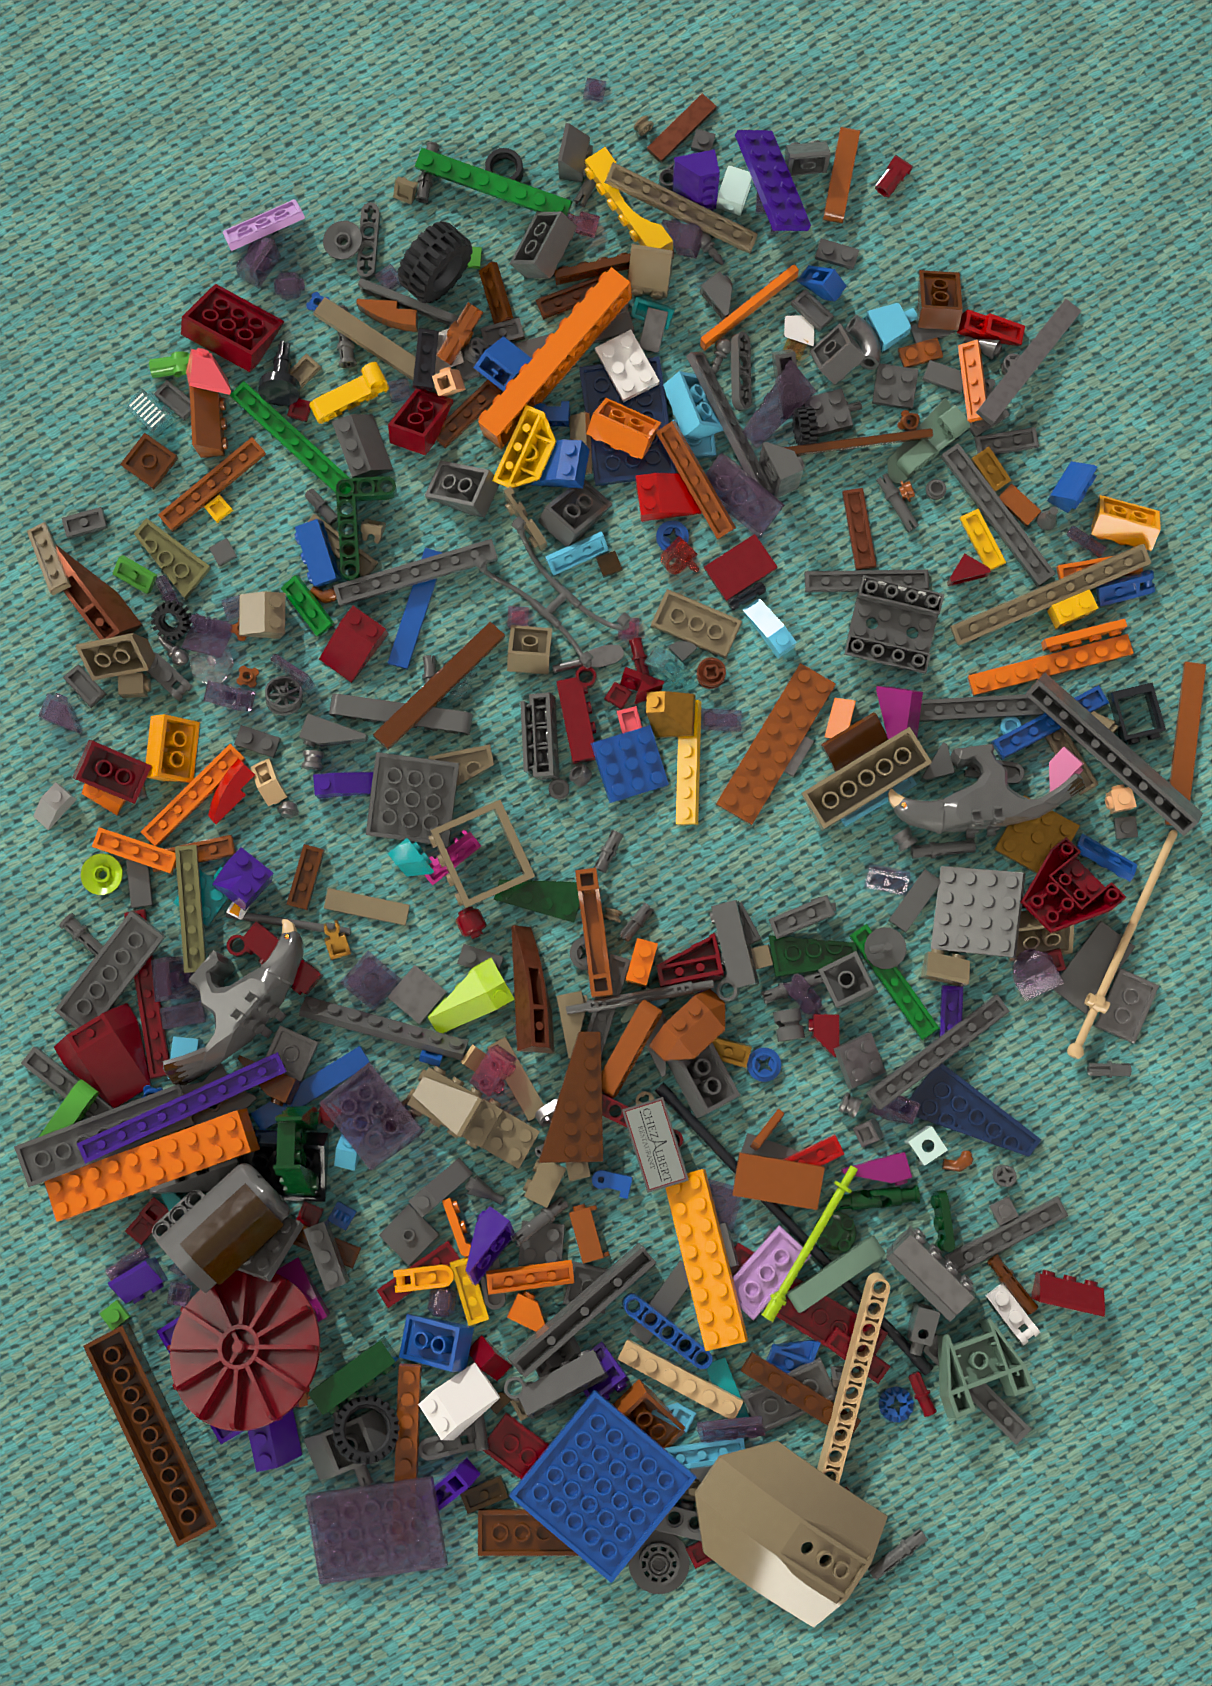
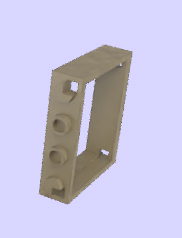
M501 800L430 830L431 836H428L431 845L433 848L437 847L440 853L437 856L441 867H446L449 873L445 875L450 887H455L457 894H454L459 906L463 905L464 909L535 877ZM494 810L523 875L468 899L439 834Z

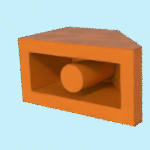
M524 1290L523 1293H518L507 1318L537 1332L546 1322L539 1301L535 1299L536 1295Z

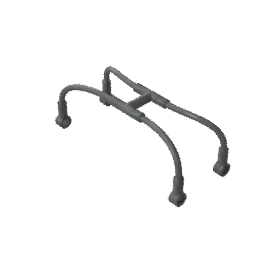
M519 516L513 521L511 526L517 530L536 567L550 582V585L560 593L549 606L545 608L536 599L531 598L516 586L488 571V560L483 555L475 559L474 565L489 578L511 589L530 602V605L556 629H559L569 640L584 667L590 668L593 656L588 651L582 652L570 633L552 613L567 600L576 609L579 608L595 621L620 631L629 628L631 617L624 612L617 619V622L620 624L617 625L602 619L585 608L582 602L560 582L553 579L540 564L525 536L524 526L526 522Z

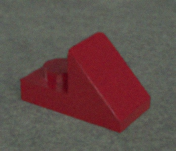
M625 667L620 685L627 689L638 691L634 704L647 701V692L662 691L665 681Z

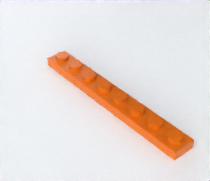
M1125 634L979 672L967 677L972 695L976 696L1038 680L1044 673L1053 676L1130 656L1134 652L1129 636Z

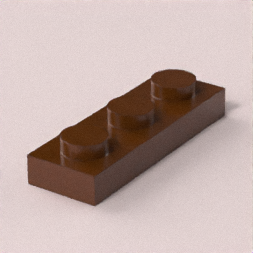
M491 261L479 270L493 322L497 324L513 319V314L498 263Z
M306 844L303 845L286 905L308 911L324 856V849Z

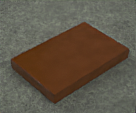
M873 712L822 743L821 746L834 772L889 739L877 714Z

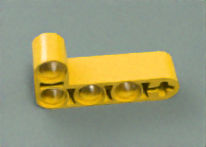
M377 362L365 365L361 369L362 376L310 402L309 406L319 424H323L341 415L343 411L347 409L349 411L359 406L361 402L372 400L378 397L379 393L383 391L386 393L389 390L387 380Z

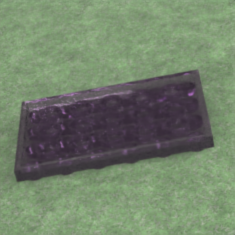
M433 1476L365 1485V1487L358 1486L309 1493L305 1496L320 1584L445 1568L448 1565Z

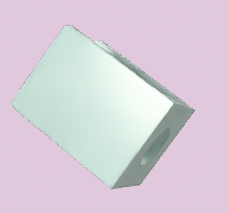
M728 166L718 193L717 209L741 216L751 187L752 177L750 172Z
M925 1126L904 1140V1143L909 1144L919 1157V1165L925 1166L947 1151V1148L932 1126ZM929 1139L934 1143V1149L931 1152H925L922 1149L924 1140Z

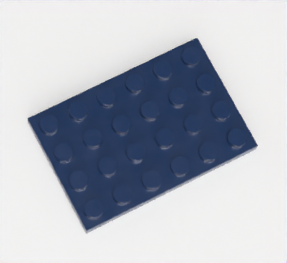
M660 356L647 358L660 381L659 385L624 403L603 364L579 367L585 412L590 413V421L593 412L605 398H608L661 422L659 430L667 425L669 419ZM657 434L643 459L634 458L623 450L614 449L603 441L594 440L591 436L595 486L636 481V475L676 473V467Z

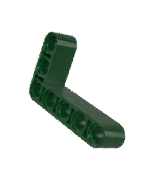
M391 477L341 479L336 484L340 567L343 578L346 581L361 577L357 501L389 500L394 498L397 494L395 481ZM390 484L393 488L389 492H384L382 487ZM368 485L372 487V490L369 493H363L361 491L362 487ZM347 486L351 488L350 493H341V489L343 487ZM345 507H351L353 509L352 512L347 515L343 514L342 510ZM346 527L354 529L350 535H345L343 530ZM353 547L355 552L352 555H346L344 553L345 549ZM354 567L356 573L351 576L347 575L346 570Z

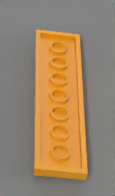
M701 1169L687 1173L688 1181L665 1188L705 1351L747 1342L748 1337L706 1170Z

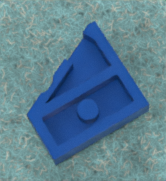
M807 1340L772 1344L767 1361L784 1372L789 1373L799 1366L813 1362L821 1342Z

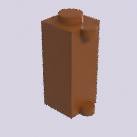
M585 1203L573 1206V1211L569 1212L583 1264L610 1256L609 1251H602L592 1210H596L597 1206L586 1207Z

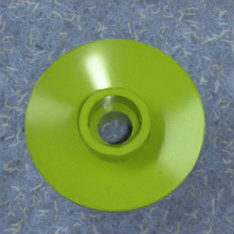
M95 854L84 862L80 873L81 882L93 894H110L119 887L122 881L123 870L121 864L115 857L109 854ZM103 871L107 873L105 879L100 878V873Z

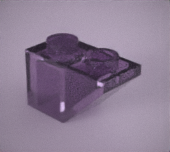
M663 219L662 225L673 240V246L677 254L696 259L703 237L701 228L694 223H689L688 225L675 219L670 221Z

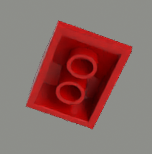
M679 473L636 475V490L641 522L702 514Z

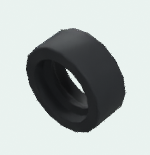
M499 148L488 155L485 161V170L493 173V165L497 161L508 159L513 161L516 166L515 174L509 177V179L521 182L523 162L520 155L514 150Z

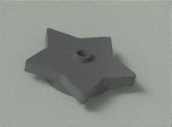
M219 1064L203 1082L181 1085L184 1095L228 1075L224 1064ZM243 1091L217 1103L216 1109L208 1107L193 1114L192 1117L195 1124L184 1129L236 1110L248 1109L257 1100V1097Z

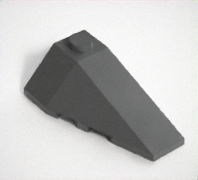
M237 1158L208 1167L203 1171L191 1173L183 1178H177L149 1188L148 1192L149 1194L190 1193L193 1190H200L202 1193H208L238 1166Z

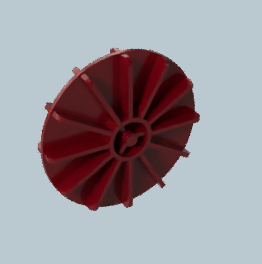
M236 1270L221 1285L215 1284L206 1294L200 1289L186 1307H181L180 1311L182 1313L175 1326L171 1345L167 1346V1350L170 1351V1368L174 1382L172 1386L178 1392L186 1407L198 1419L211 1426L228 1431L259 1429L275 1421H280L284 1415L295 1407L304 1394L310 1391L311 1388L309 1386L315 1375L320 1353L323 1350L320 1347V1330L315 1308L312 1307L305 1294L290 1280L275 1273L269 1282Z

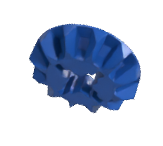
M667 521L657 530V544L661 550H665L668 553H678L688 543V530L678 521ZM675 529V536L680 539H674V542L670 544V539L666 536L671 535V532Z
M756 1049L749 1056L747 1063L748 1072L758 1081H771L778 1076L781 1070L780 1057L772 1049ZM770 1057L768 1066L772 1071L764 1068L758 1072L760 1064L756 1059L764 1061Z
M890 1387L881 1394L879 1409L881 1414L890 1422L901 1423L908 1419L913 1412L914 1401L910 1393L904 1388ZM894 1396H896L900 1403H906L899 1406V1414L895 1408L887 1407L894 1404Z

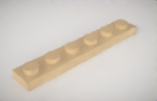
M627 1339L617 1359L732 1421L735 1420L744 1402L743 1399L630 1339Z

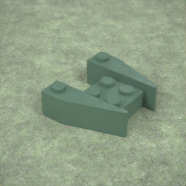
M991 1319L979 1320L983 1330L982 1334L952 1344L949 1334L937 1335L940 1398L947 1418L957 1419L975 1412L976 1409L969 1389L1000 1378L1006 1396H1018L1035 1389L1026 1365Z

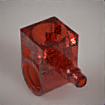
M680 536L661 554V564L671 574L681 573L686 566L695 573L700 570L693 561L698 555L697 552ZM677 558L674 564L669 565L672 559Z

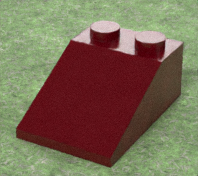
M415 389L388 424L390 443L426 456L439 436L453 404V399L438 396V394L427 390Z
M353 605L340 621L319 660L352 683L389 634L386 628Z
M88 740L72 778L135 804L152 765L93 740Z

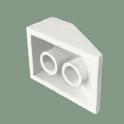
M473 1363L433 1390L418 1405L441 1440H455L490 1408L500 1396L476 1363Z

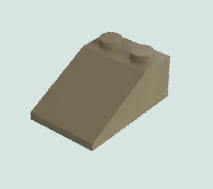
M632 244L628 275L632 295H650L651 298L656 300L667 298L672 273V250Z

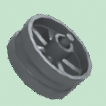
M279 676L272 679L265 688V699L268 709L274 714L281 716L296 713L303 703L300 683L288 676ZM288 686L293 687L294 689L289 691ZM299 693V698L293 697L292 695Z

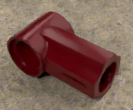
M895 155L889 163L885 174L876 184L875 189L882 196L889 198L900 182H904V177L906 174H910L913 166L898 155Z

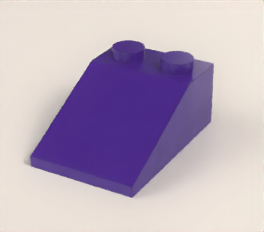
M490 1206L486 1211L483 1210L477 1218L466 1266V1272L475 1286L512 1240L511 1235L515 1234L510 1220Z

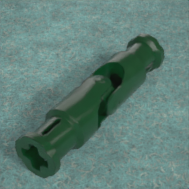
M914 1185L910 1188H900L898 1186L852 1191L849 1194L843 1195L834 1212H838L841 1209H851L853 1211L902 1206V1203L912 1202L920 1204L919 1187ZM881 1196H886V1197H888L887 1199H885V1200H883V1201L881 1200Z

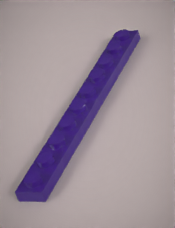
M279 1052L83 1140L77 1143V1146L86 1164L287 1072Z

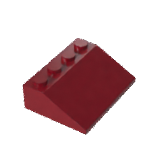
M214 284L182 316L181 335L244 370L251 372L264 357L284 321L225 288Z

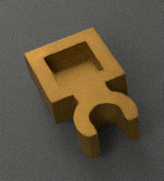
M337 920L334 921L335 929L333 930L328 929L327 924H324V932L330 936L324 939L331 960L351 954L345 932L339 934L340 924Z

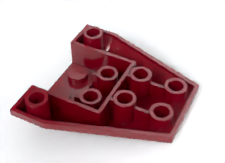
M1067 837L1050 850L1021 901V904L1050 933L1108 913L1127 898L1112 882L1105 887L1077 859L1081 851Z
M128 1003L100 1014L67 1034L54 1046L63 1065L80 1080L83 1079L99 1092V1096L113 1108H117L143 1092L144 1086H152L139 1021Z

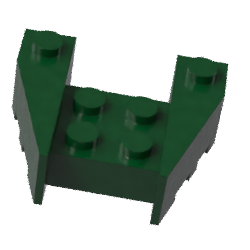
M314 1106L287 1107L286 1110L282 1111V1114L275 1117V1121L278 1122L277 1162L274 1165V1170L277 1176H282L280 1184L284 1185L285 1194L289 1196L315 1195V1190L319 1188V1178L316 1177V1173L303 1167L306 1166L307 1162L304 1144L307 1143V1131H317V1125H320L321 1115Z

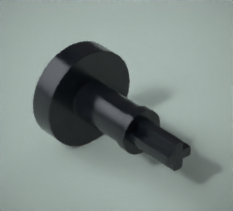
M280 341L277 355L273 359V372L262 375L259 380L258 393L264 401L277 406L291 405L299 399L300 395L299 381L289 374L292 360L289 357V342Z

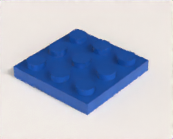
M651 725L591 743L609 803L669 785Z

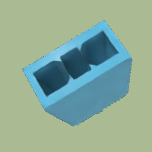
M895 303L867 311L865 319L877 334L883 352L909 335L911 330L910 322L917 320L918 316L914 308L904 312L901 305Z

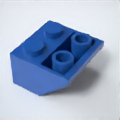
M503 336L484 351L473 368L502 391H505L507 383L511 379H515L519 375L521 367L524 364H528L532 358Z
M1071 461L1047 501L1067 513L1072 508L1076 510L1079 503L1085 497L1086 491L1097 477L1094 474L1097 466Z

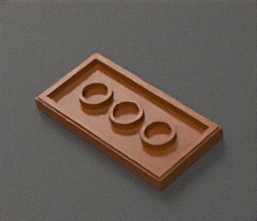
M739 1152L732 1196L818 1210L825 1167Z

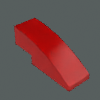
M968 309L962 313L957 334L967 335L976 339L1000 340L1001 344L1021 346L1025 325L991 313L983 315Z
M239 758L228 769L213 796L208 816L215 824L246 796L241 789L255 776Z

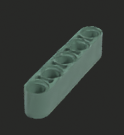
M871 1235L791 1289L786 1295L797 1312L800 1313L879 1260L886 1253L875 1236Z

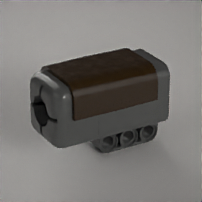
M241 1163L206 1195L200 1190H193L188 1193L153 1226L152 1235L177 1267L206 1294L215 1284L221 1285L284 1226L282 1222L289 1215V1206L252 1165Z

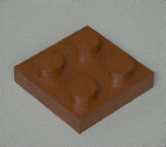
M144 433L120 465L154 490L178 460V456Z

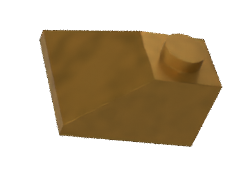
M670 691L647 692L646 714L656 738L694 736L695 694Z

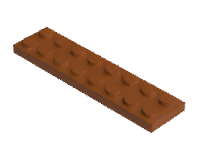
M799 664L718 799L717 806L752 826L836 683L805 665Z

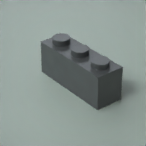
M326 1220L304 1229L325 1291L348 1283L350 1280L329 1221Z

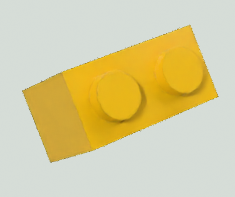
M1089 589L1052 605L1047 612L1055 629H1058L1093 614L1098 609V606Z

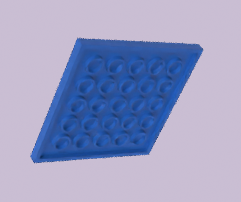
M594 1390L511 1491L509 1497L612 1583L697 1477Z

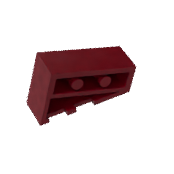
M715 932L699 943L693 944L685 951L679 952L656 965L660 987L723 979V969Z

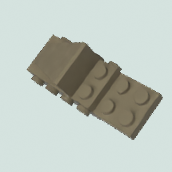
M437 1066L434 1069L428 1067L427 1070L423 1069L417 1079L420 1081L416 1089L412 1088L407 1096L409 1100L407 1105L411 1107L410 1111L420 1117L422 1114L430 1118L428 1122L437 1127L443 1125L448 1128L447 1133L456 1138L463 1137L467 1139L465 1141L467 1145L475 1149L479 1146L519 1169L540 1131L500 1108L501 1103L492 1098L489 1101L482 1097L483 1093L473 1087L471 1090L463 1086L465 1082L456 1077H453V1079L445 1076L446 1071Z

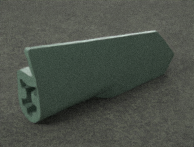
M944 398L916 428V430L933 429V437L931 439L903 442L887 460L888 476L892 483L901 484L900 481L905 482L914 475V471L916 473L930 462V459L932 461L938 455L940 450L971 427L967 417L956 405L951 407L947 399Z

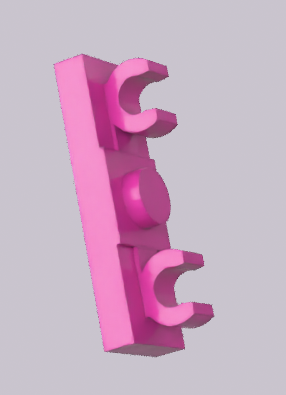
M463 830L464 836L460 840L454 837L455 844L446 849L454 868L481 847L470 831L467 833V831ZM431 856L429 859L432 863L429 865L434 872L424 876L434 885L448 874L445 866L441 867L438 858L434 859Z

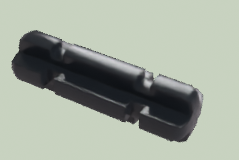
M759 582L753 588L750 587L739 593L737 597H732L727 603L731 610H735L741 604L744 605L755 599L757 595L760 596L765 593L766 588L762 582Z

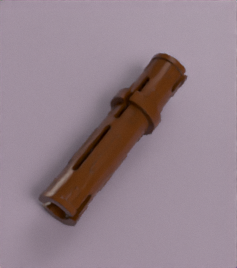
M998 1254L991 1257L987 1264L994 1270L999 1282L1008 1288L1027 1315L1035 1312L1039 1306L1013 1275V1270L1004 1264Z

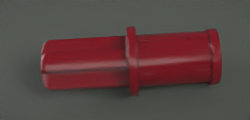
M638 637L629 640L633 655L632 662L635 663L636 671L650 676L646 661L648 656L645 655L642 638Z
M914 1372L910 1374L908 1378L915 1393L914 1398L918 1400L924 1417L935 1414L937 1410L929 1395L931 1392L927 1390L921 1373Z

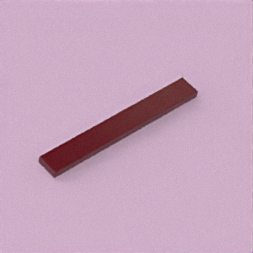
M146 909L135 911L148 921ZM129 912L124 913L125 918L129 914ZM152 954L134 978L150 1079L167 1076L163 1070V1061L170 1059Z

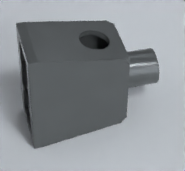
M913 1302L907 1330V1338L912 1341L911 1354L922 1356L924 1346H932L940 1317V1312L933 1306ZM921 1329H924L922 1334H918Z

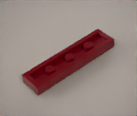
M448 1240L409 1268L442 1264L450 1266V1262L459 1260L460 1256ZM405 1276V1284H411L410 1276ZM396 1277L377 1289L378 1294L388 1308L412 1292L395 1293Z

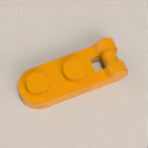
M443 1264L393 1270L397 1283L395 1285V1293L446 1287L454 1280V1272L451 1267ZM405 1276H410L411 1284H405Z

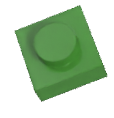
M116 1300L99 1313L112 1331L131 1317L119 1300Z

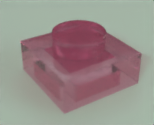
M631 618L628 629L624 631L618 630V639L631 640L638 638L639 618Z

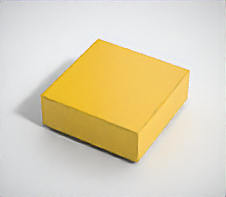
M220 494L204 506L217 523L233 511Z

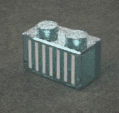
M141 389L125 406L157 439L174 423L171 418L172 412L165 405L161 407L157 403L159 401L158 398L151 391L147 393L144 389Z

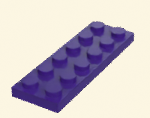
M737 130L735 134L736 140L773 231H808L811 223L773 131Z

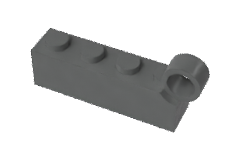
M737 900L711 906L712 912H710L712 924H716V941L718 945H721L722 953H720L721 963L726 966L727 970L725 980L721 981L716 988L718 997L724 1001L735 1000L739 996V988L759 984L740 902ZM727 983L734 987V993L729 998H726L722 993V988Z
M585 1350L578 1355L579 1358L561 1363L559 1369L540 1375V1379L535 1382L530 1381L526 1383L519 1377L509 1378L505 1383L504 1391L511 1400L520 1401L526 1415L534 1419L609 1376L598 1354L594 1350ZM517 1382L521 1383L522 1391L520 1394L511 1395V1386Z

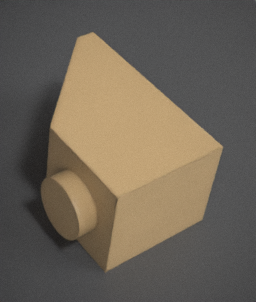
M269 758L251 766V770L255 774L256 786L268 807L280 803L283 799L287 798L284 787Z

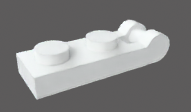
M1003 1283L985 1295L1023 1346L1028 1343L1029 1338L1033 1335L1036 1337L1040 1333L1039 1329ZM1025 1323L1028 1329L1021 1332L1018 1328Z

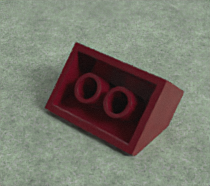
M1042 1270V1273L1036 1272L1031 1294L1032 1299L1041 1303L1105 1317L1104 1288L1099 1287L1098 1282L1085 1279V1282L1081 1283L1076 1281L1077 1277L1065 1274L1063 1278L1055 1277L1056 1272Z

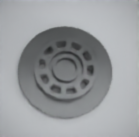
M653 1531L628 1562L629 1571L635 1583L643 1590L653 1594H665L677 1589L684 1582L690 1564L689 1555L683 1542L673 1534ZM657 1547V1550L652 1551L651 1548ZM660 1547H665L666 1550H661ZM670 1551L674 1554L672 1557L668 1554ZM642 1561L646 1562V1566H642Z

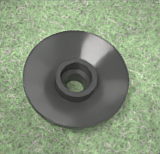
M338 221L332 224L326 230L323 237L325 251L329 256L338 260L354 256L362 245V233L358 226L350 221ZM343 241H348L345 245H341Z

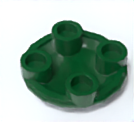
M840 1211L833 1212L817 1240V1245L823 1251L830 1254H841L848 1251L854 1245L857 1237L853 1219Z

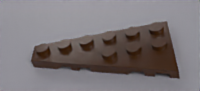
M578 1032L538 1163L603 1162L600 1032Z

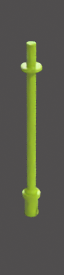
M850 1165L841 1183L834 1182L838 1187L781 1287L777 1292L770 1295L771 1300L761 1314L768 1320L774 1322L782 1305L785 1306L787 1303L785 1296L844 1193L852 1192L848 1186L857 1173V1168Z

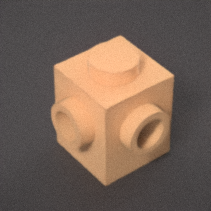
M447 367L441 369L440 373L432 376L438 396H450L466 390L459 370Z
M1124 784L1111 787L1112 790L1106 793L1105 804L1107 809L1110 810V814L1128 811L1137 807L1133 790L1125 787Z

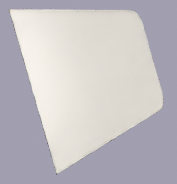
M802 315L786 316L785 337L814 346V326Z

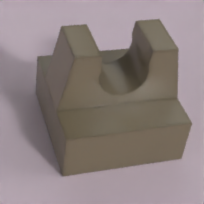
M398 176L395 180L393 198L412 204L415 199L418 183Z
M365 519L361 524L362 539L367 541L369 534H373L375 536L374 543L379 544L385 531L386 523Z

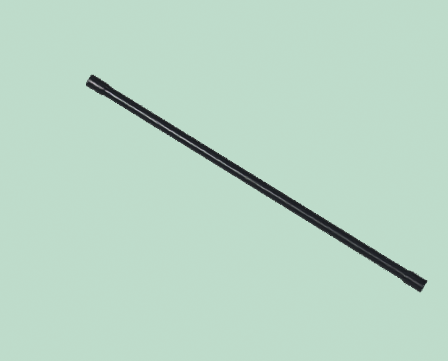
M663 1082L655 1092L664 1098L666 1104L670 1105L730 1170L736 1174L738 1161L677 1098L676 1094ZM761 1201L804 1247L809 1236L777 1203ZM815 1244L810 1254L822 1267H825L832 1261ZM848 1280L841 1287L860 1306L863 1293ZM871 1303L868 1310H874L876 1307ZM883 1315L880 1328L888 1333L887 1335L909 1357L916 1368L926 1376L933 1369V1365L923 1355L911 1354V1344Z

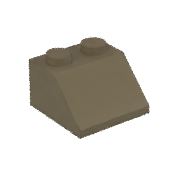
M264 591L239 595V636L280 639L285 634V593Z
M511 625L507 671L549 674L552 628Z
M932 949L931 952L925 953L920 977L963 987L969 985L970 961L964 960L965 956L952 954L951 957L944 955V951Z

